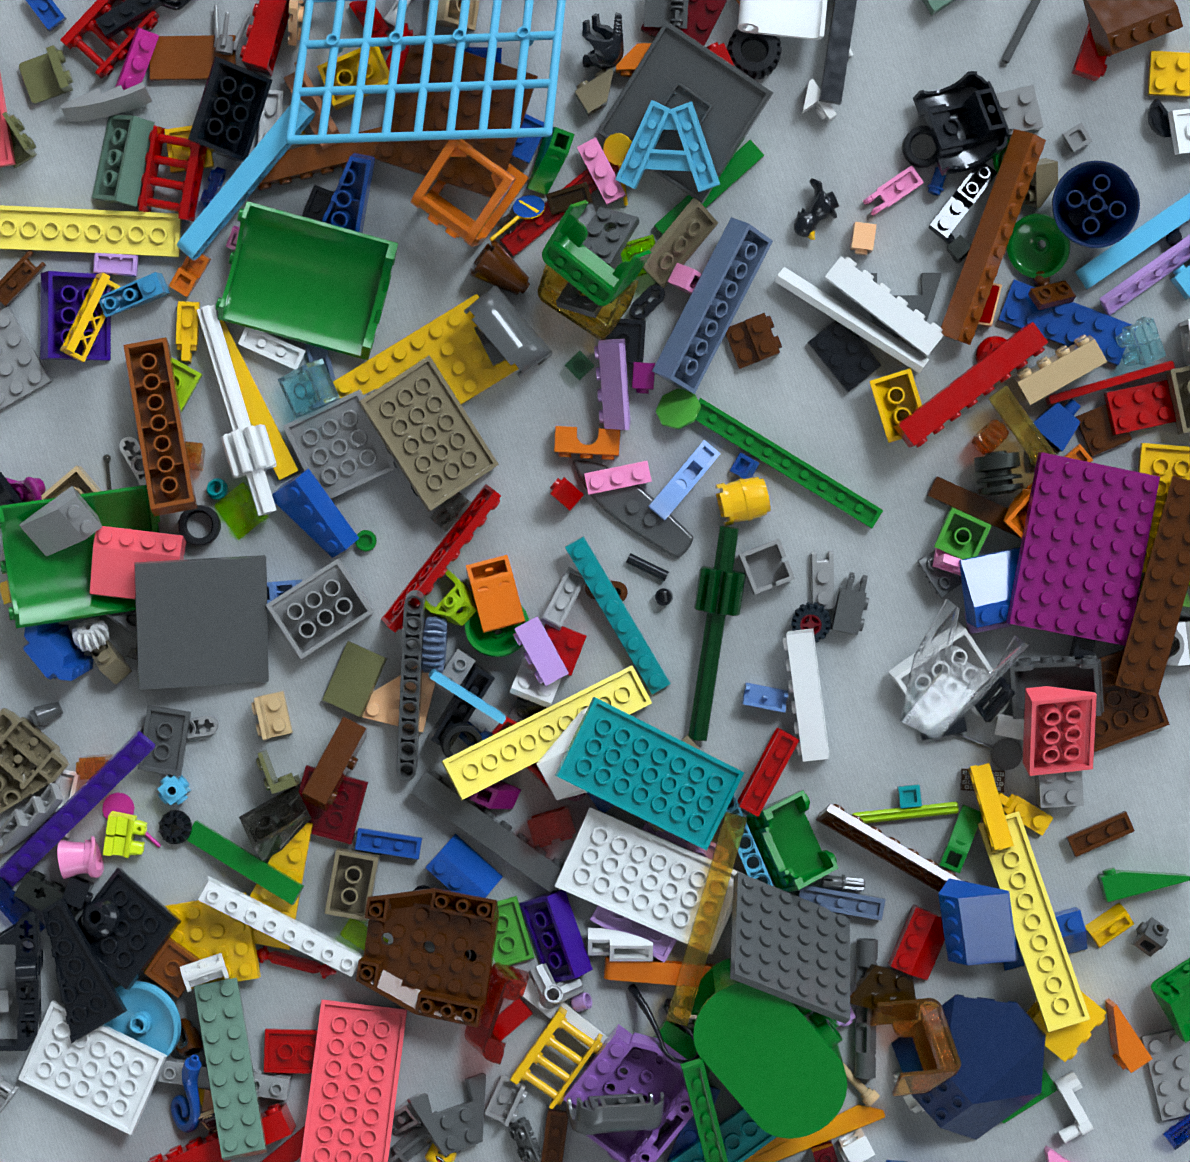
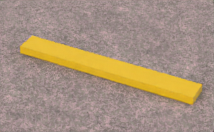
M220 320L249 420L254 426L259 424L265 425L277 464L273 469L278 479L282 480L298 472L299 469L226 322Z

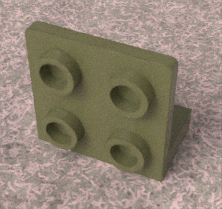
M4 112L2 115L10 126L16 165H13V167L17 168L37 155L34 150L37 147L31 137L23 133L25 127L20 119L16 118L14 114L11 116Z
M267 750L257 753L258 758H256L259 770H263L266 778L263 781L267 791L271 790V793L274 794L301 783L299 775L293 776L292 772L277 778Z

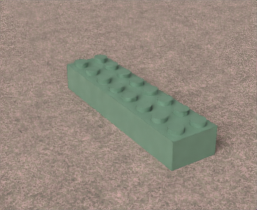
M237 978L194 986L222 1159L228 1161L267 1153L239 982Z

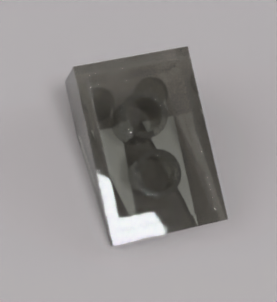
M293 786L241 815L239 819L253 849L263 861L281 851L307 824L311 816L298 788Z

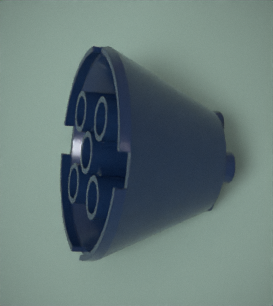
M1087 161L1068 170L1057 183L1052 198V212L1060 231L1072 242L1087 248H1104L1122 240L1134 227L1140 210L1139 193L1130 176L1122 168L1106 161Z

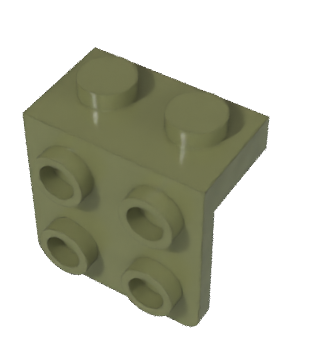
M54 45L46 48V54L19 64L29 97L34 104L73 91L71 83L74 81L70 71H66L64 66L66 62L64 53Z

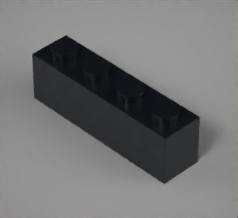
M474 663L460 686L482 699L495 677ZM454 695L430 732V740L440 745L441 736L445 729L455 723H467L476 708L457 695ZM461 732L454 734L450 739V749Z

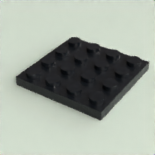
M117 868L93 899H108L116 904L120 912V923L116 931L108 937L96 938L84 930L81 921L82 915L77 920V923L103 969L121 986L130 990L181 923V920L124 870ZM98 911L93 912L91 915V921L96 924L101 919Z

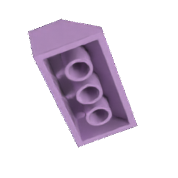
M625 339L599 340L598 346H594L595 359H599L600 367H596V378L601 380V389H598V402H602L603 410H599L600 423H604V429L629 430L631 421Z

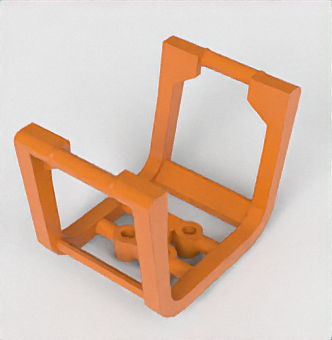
M463 139L449 140L414 193L411 204L429 214L427 219L437 226L443 224L447 227L445 230L447 234L455 239L456 237H462L465 243L474 247L481 245L525 186L529 177L510 163L507 171L475 150ZM469 155L492 172L491 177L496 191L476 221L439 195L447 183L437 180L428 192L450 157H467Z

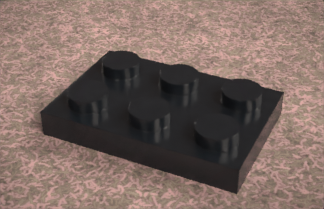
M836 320L807 342L847 393L882 366L859 336Z

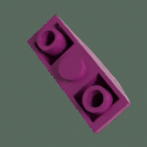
M499 781L468 798L490 809H513L521 789Z

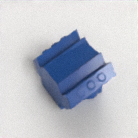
M55 622L25 627L24 637L28 643L23 647V650L46 678L52 680L58 677L59 680L72 681L93 669V657L84 655V652L75 645L69 625Z

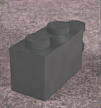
M853 572L849 573L846 588L839 587L831 625L832 630L858 635V632L863 630L865 619L861 617L863 610H867L869 598L866 597L867 593H865L867 575L861 577L859 591L852 590L855 580Z

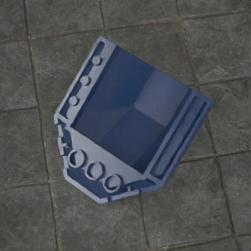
M955 994L891 1043L912 1097L940 1128L977 1140L1042 1092L1046 1034L1017 1002H998L995 999L977 997L976 999Z

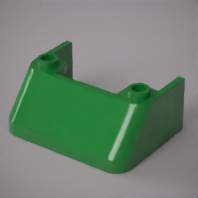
M584 200L571 204L545 245L542 251V258L549 267L599 306H606L612 303L636 279L652 252L647 250L636 254L630 262L624 261L614 270L583 245L588 232L585 225L578 219L589 203Z

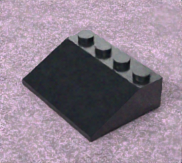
M214 57L188 140L228 159L244 162L249 155L273 80L219 57Z

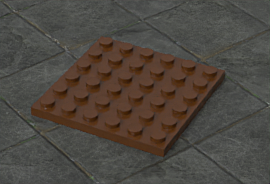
M433 44L429 83L452 82L456 48L444 44ZM411 45L398 84L420 83L424 45ZM464 51L461 82L484 81L486 58ZM495 62L493 81L516 80V68ZM526 72L525 80L538 79V76ZM534 88L524 89L520 128L522 127ZM515 89L492 90L487 129H511ZM483 90L459 92L455 130H478ZM451 91L427 92L423 131H446ZM418 92L395 93L391 132H414ZM518 138L463 140L507 171ZM449 140L379 142L374 158L375 160L426 176ZM469 155L467 157H450L435 179L491 198L496 191L491 177L492 172Z

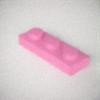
M595 137L578 146L577 150L606 205L626 196L619 181L615 180L616 175L597 138Z
M648 461L584 473L588 495L652 482Z

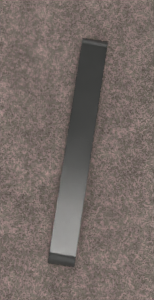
M412 590L406 595L403 614L397 776L403 781L412 780L416 775L418 767L422 647L425 615V596L418 590ZM417 598L420 601V605L412 606L409 603V599ZM415 619L419 622V626L411 627L408 621ZM414 640L418 643V647L410 648L407 642ZM413 661L417 664V668L410 669L406 663ZM412 682L416 685V689L410 690L405 684ZM412 703L415 709L407 710L404 705ZM405 724H411L413 725L414 730L407 731L404 729L403 726ZM411 745L414 750L407 752L403 749V746ZM408 765L413 770L411 772H405L403 771L402 766Z

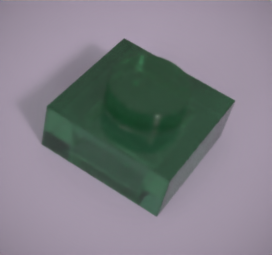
M580 350L564 365L579 381L595 367Z

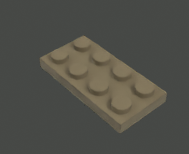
M695 198L691 200L651 248L652 254L642 268L663 289L668 284L667 281L676 264L684 265L718 224L716 219L700 201Z

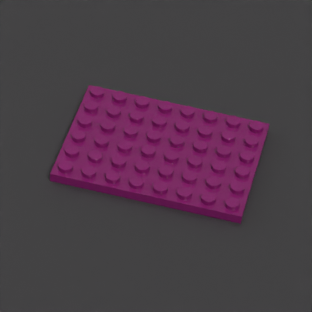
M1038 452L1006 623L1125 646L1136 608L1160 477Z

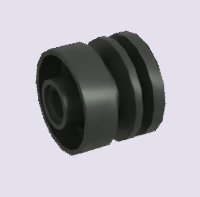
M1007 450L996 451L974 458L975 472L986 474L985 478L977 480V484L987 483V488L978 489V494L990 496L1003 495L1024 488L1023 483L1013 484V479L1022 478V474H1012L1011 469L1021 466L1019 452L1007 453Z

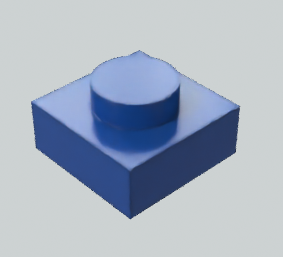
M740 452L730 471L743 479L752 478L760 463Z

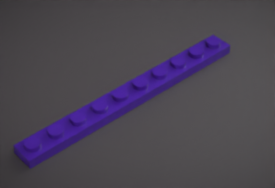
M138 731L0 867V877L13 887L155 748V743Z

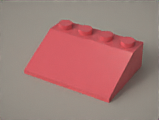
M102 526V528L95 532L90 594L135 600L134 562L184 560L186 547L184 536Z
M1050 686L1025 688L1023 764L1029 776L1093 769L1097 699L1095 692Z

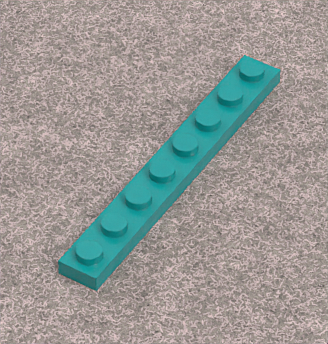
M582 536L565 546L651 694L670 685V680L586 538Z

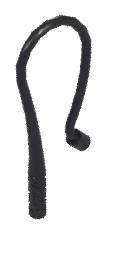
M631 984L628 990L652 1025L665 1056L679 1064L698 1059L700 1057L698 1052H696L693 1058L688 1060H681L669 1054L647 1002L636 985ZM667 998L663 1006L666 1014L678 1023L694 1041L693 1032L670 1012L674 1001Z

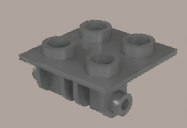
M645 0L644 27L662 28L665 21H668L678 29H687L688 0Z
M934 550L918 560V567H921L926 574L925 578L929 579V584L931 583L936 590V595L938 594L942 598L962 584V580L958 574L932 567Z
M521 1117L517 1120L518 1122H510L509 1133L511 1138L517 1143V1153L520 1159L524 1160V1162H540L541 1150L538 1142H535L537 1139L531 1138L534 1132H529L532 1130L529 1120Z

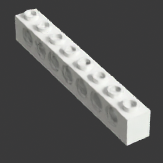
M208 875L197 894L199 901L351 977L358 966L359 959L362 958L359 951Z

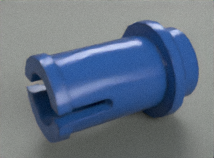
M935 167L931 183L927 185L928 193L940 196L944 192L943 185L947 176L941 175L939 167Z

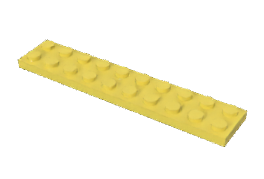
M0 205V249L180 258V249L177 247V243L181 238L182 219L178 218V213Z
M631 665L443 760L442 764L461 801L537 763L580 711L589 706L593 697L629 715L652 704L634 667Z
M1018 811L1005 815L1014 844L1013 847L992 852L984 823L978 824V829L998 888L1008 890L1010 893L1015 938L1047 1032H1052L1090 1020V1016Z

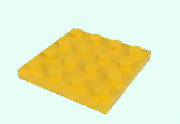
M199 900L164 905L181 920V923L170 936L177 943L199 959L222 953L229 974L228 979L237 978L238 981H245L261 977L251 926ZM223 976V977H220V978H217V979H214V980H211V981H208V982H205V983H202V984L212 983V982H217V981H222V980H227V979H225V977Z

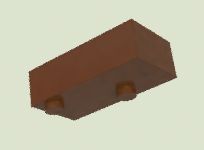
M343 716L302 792L304 801L327 812L330 805L334 803L338 795L337 792L349 769L353 770L358 762L356 756L367 737V728Z

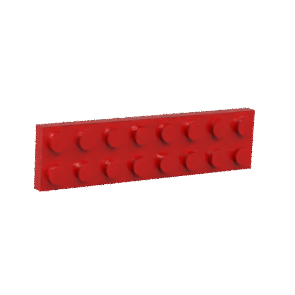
M487 484L480 490L381 618L389 629L396 633L398 629L401 630L403 628L406 595L412 590H418L426 596L430 594L434 588V582L444 576L448 564L458 558L460 555L459 550L462 546L472 540L473 532L477 527H481L485 523L486 515L490 510H494L499 505L501 495ZM417 598L409 599V603L412 606L420 605V601Z

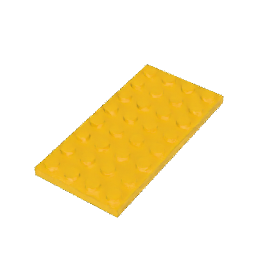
M475 294L330 384L339 398L345 397L361 389L364 395L380 388L430 355L460 404H463L519 370L515 363L510 365L508 361H503L493 366L474 329L477 326L472 320L475 316L470 311L467 314L464 313V310L479 298L478 294Z

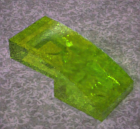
M350 918L339 935L364 950L368 926L359 920ZM383 936L384 941L388 943L389 939Z

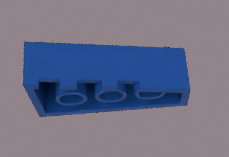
M357 153L349 157L322 222L363 233L375 163L374 157Z
M309 468L281 485L272 493L275 504L332 558L348 549L359 539Z

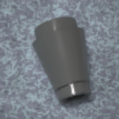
M59 702L33 707V710L29 711L36 727L39 725L44 726L60 714H63Z

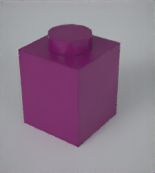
M633 363L632 389H636V393L649 394V390H654L655 373L652 370L655 363Z

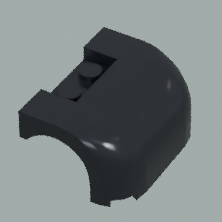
M977 71L967 72L961 79L948 87L936 91L920 90L913 97L919 117H925L938 151L935 159L942 176L981 166L998 155L1006 147L1008 136L1010 135L1007 122L990 81L987 82L982 76L978 75Z

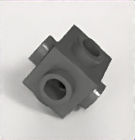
M1151 917L1147 922H1141L1135 931L1137 936L1133 945L1151 957L1166 945L1169 929Z

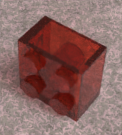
M569 805L527 818L534 846L539 844L540 848L551 845L552 840L560 838V841L571 839L573 834L576 833Z

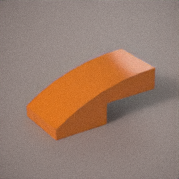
M201 254L196 260H192L187 256L182 266L175 273L169 287L188 297L206 270L211 258Z

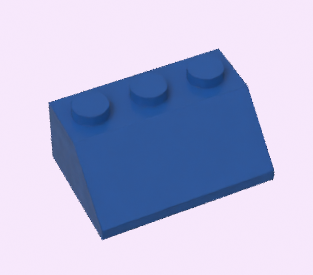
M456 833L425 867L450 891L483 898L487 897L503 877Z

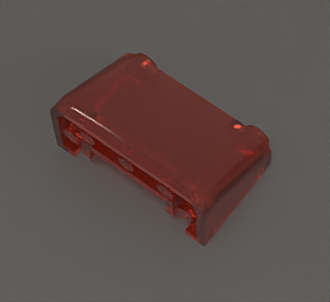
M496 962L491 969L488 997L479 1027L467 1025L464 1036L466 1041L486 1060L500 1065L506 1043L500 1040L499 1031L495 1030L494 1027L504 998L515 1001L523 996L528 983L529 973Z

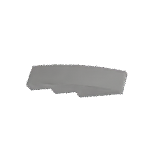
M141 82L126 90H123L120 85L102 93L98 88L60 105V108L69 122H78L113 116L153 101L144 83Z
M50 783L40 797L32 796L23 810L15 809L0 829V853H6L27 838L63 802L64 799L57 783Z

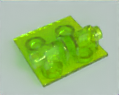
M244 482L240 483L214 505L239 540L261 522L269 518L268 515L258 516L251 491L248 489L249 486H246Z

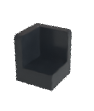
M1074 636L1069 655L1083 658L1084 655H1095L1096 653L1093 652L1095 640Z

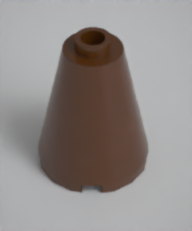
M496 240L491 241V245L487 244L474 261V264L477 265L474 270L470 268L468 273L474 278L516 295L520 292L523 294L530 285L527 274Z

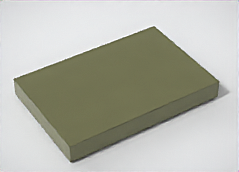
M348 641L322 700L358 717H362L387 658Z

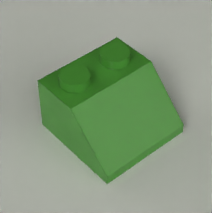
M950 506L934 547L960 559L976 557L992 525Z

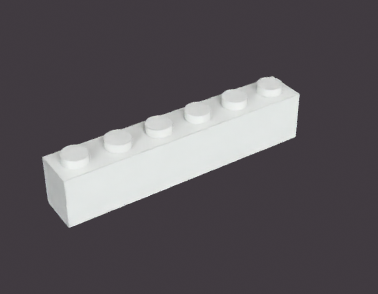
M840 256L826 274L825 279L928 357L944 335L941 333L943 329L934 322L931 325L924 320L926 316L917 309L914 311L907 307L908 302L900 296L897 298L890 294L891 289L886 285L875 283L873 281L874 276L868 271L863 270L861 272L855 267L857 263L851 258L846 257L844 259Z
M814 629L788 631L786 638H783L784 650H788L789 659H786L787 672L791 671L792 680H789L790 693H794L795 701H791L793 714L797 713L798 722H794L795 734L800 736V743L797 744L798 756L802 755L803 762L829 759L830 752Z

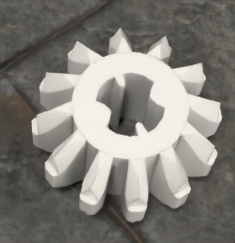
M90 617L88 620L83 619V622L77 623L76 628L72 629L73 641L82 652L87 650L92 652L93 649H99L101 645H106V641L110 639L109 628L104 620H101L99 617L94 619Z

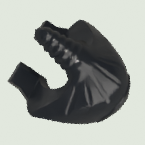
M616 12L613 29L608 25H601L599 14L595 13L592 15V29L600 33L604 39L590 32V20L582 22V36L594 48V50L583 56V67L596 66L600 69H609L615 67L620 62L624 53L622 15Z

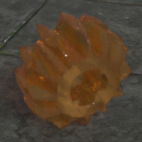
M998 419L991 420L977 432L972 439V444L979 452L985 455V453L993 452L1007 438L1009 431Z

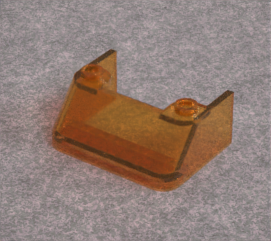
M933 998L877 1003L870 1021L871 1026L892 1024L893 1030L898 1036L904 1038L913 1037L924 1070L900 1073L892 1092L893 1096L929 1092L958 1073L961 1061L939 1001Z

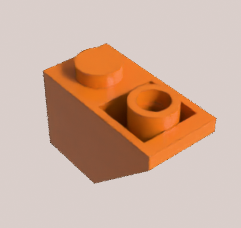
M637 43L616 65V73H620L622 77H631L652 43Z

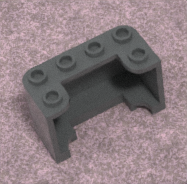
M1084 655L1082 659H1075V656H1062V660H1053V657H1040V661H1031L1030 657L1018 658V661H1015L1010 667L1011 690H1014L1016 693L1012 697L1013 719H1024L1025 688L1042 686L1095 692L1097 694L1096 716H1101L1104 712L1101 659H1097L1096 655Z

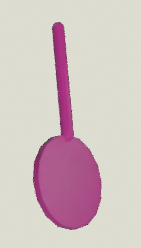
M119 792L109 795L102 807L103 814L107 820L108 815L112 811L133 815L135 809L132 799L128 795ZM146 831L145 836L157 847H160L161 844Z

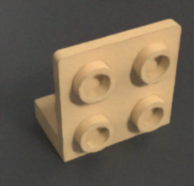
M284 691L254 698V702L251 705L253 714L258 716L259 723L256 724V729L259 737L262 736L263 740H268L272 737L293 733Z

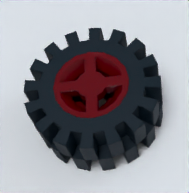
M807 602L806 605H800V608H797L793 614L792 630L814 629L816 643L820 642V639H824L830 630L831 616H829V611L825 610V606L822 604L819 606L817 602H814V604Z

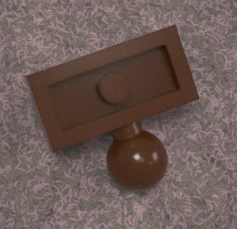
M1038 271V272H1036V274H1043V273H1045L1044 271ZM1038 275L1033 278V283L1036 287L1031 288L1028 295L1038 310L1070 303L1076 298L1075 293L1066 280L1049 284L1050 277L1043 278Z

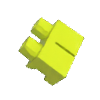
M112 811L108 815L103 855H120L125 858H129L130 855H142L145 842L135 841L134 838L135 834L145 836L148 823L137 820L136 815Z

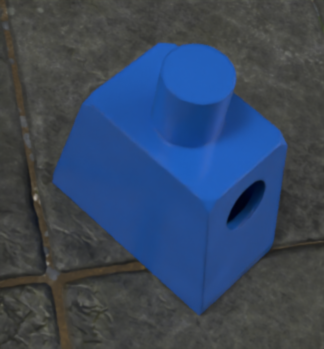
M1070 399L1064 407L1057 402L1028 426L1056 451L1062 452L1080 424V421L1074 415L1081 406L1073 399Z

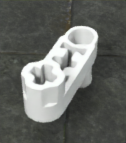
M1073 1071L1054 1081L1075 1118V1123L1058 1131L1065 1144L1080 1134L1085 1135L1094 1130L1074 1092L1083 1087Z

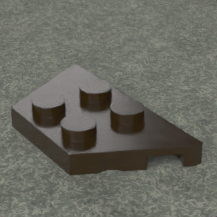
M871 964L865 972V976L856 984L857 988L850 996V1004L919 1020L912 975Z

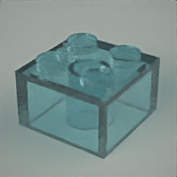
M323 359L307 363L277 379L295 419L305 416L340 398Z

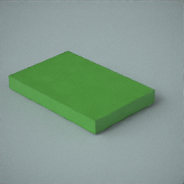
M517 895L497 901L499 922L493 956L495 964L492 966L493 970L535 958Z

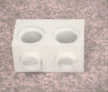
M858 1128L838 1139L841 1144L838 1146V1149L845 1162H863L875 1155L862 1128Z

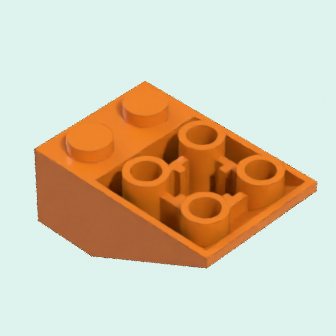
M508 555L466 565L467 578L483 633L525 622Z

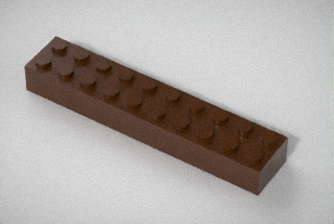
M1175 476L1171 477L1114 683L1115 686L1156 697L1159 694L1190 582V480Z

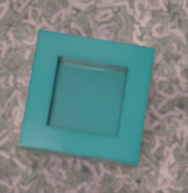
M919 784L897 786L900 808L922 806Z

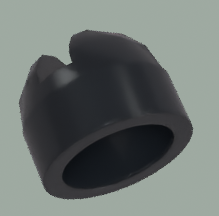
M1178 228L1166 235V241L1172 247L1183 240Z
M662 588L656 592L655 600L659 605L665 606L672 602L673 594L669 589ZM663 591H666L667 602L664 600Z

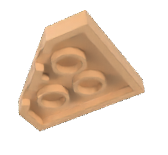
M289 0V14L292 15H290L288 20V32H290L288 45L297 46L298 40L300 41L301 27L299 25L300 22H303L305 7L301 5L305 0Z
M423 670L419 732H424L436 684L435 681L429 678V673H424ZM401 675L373 691L363 713V718L399 726ZM412 682L405 684L410 690L416 689V685ZM412 703L404 705L407 710L415 709ZM405 724L403 726L404 728L414 730V727L411 724Z

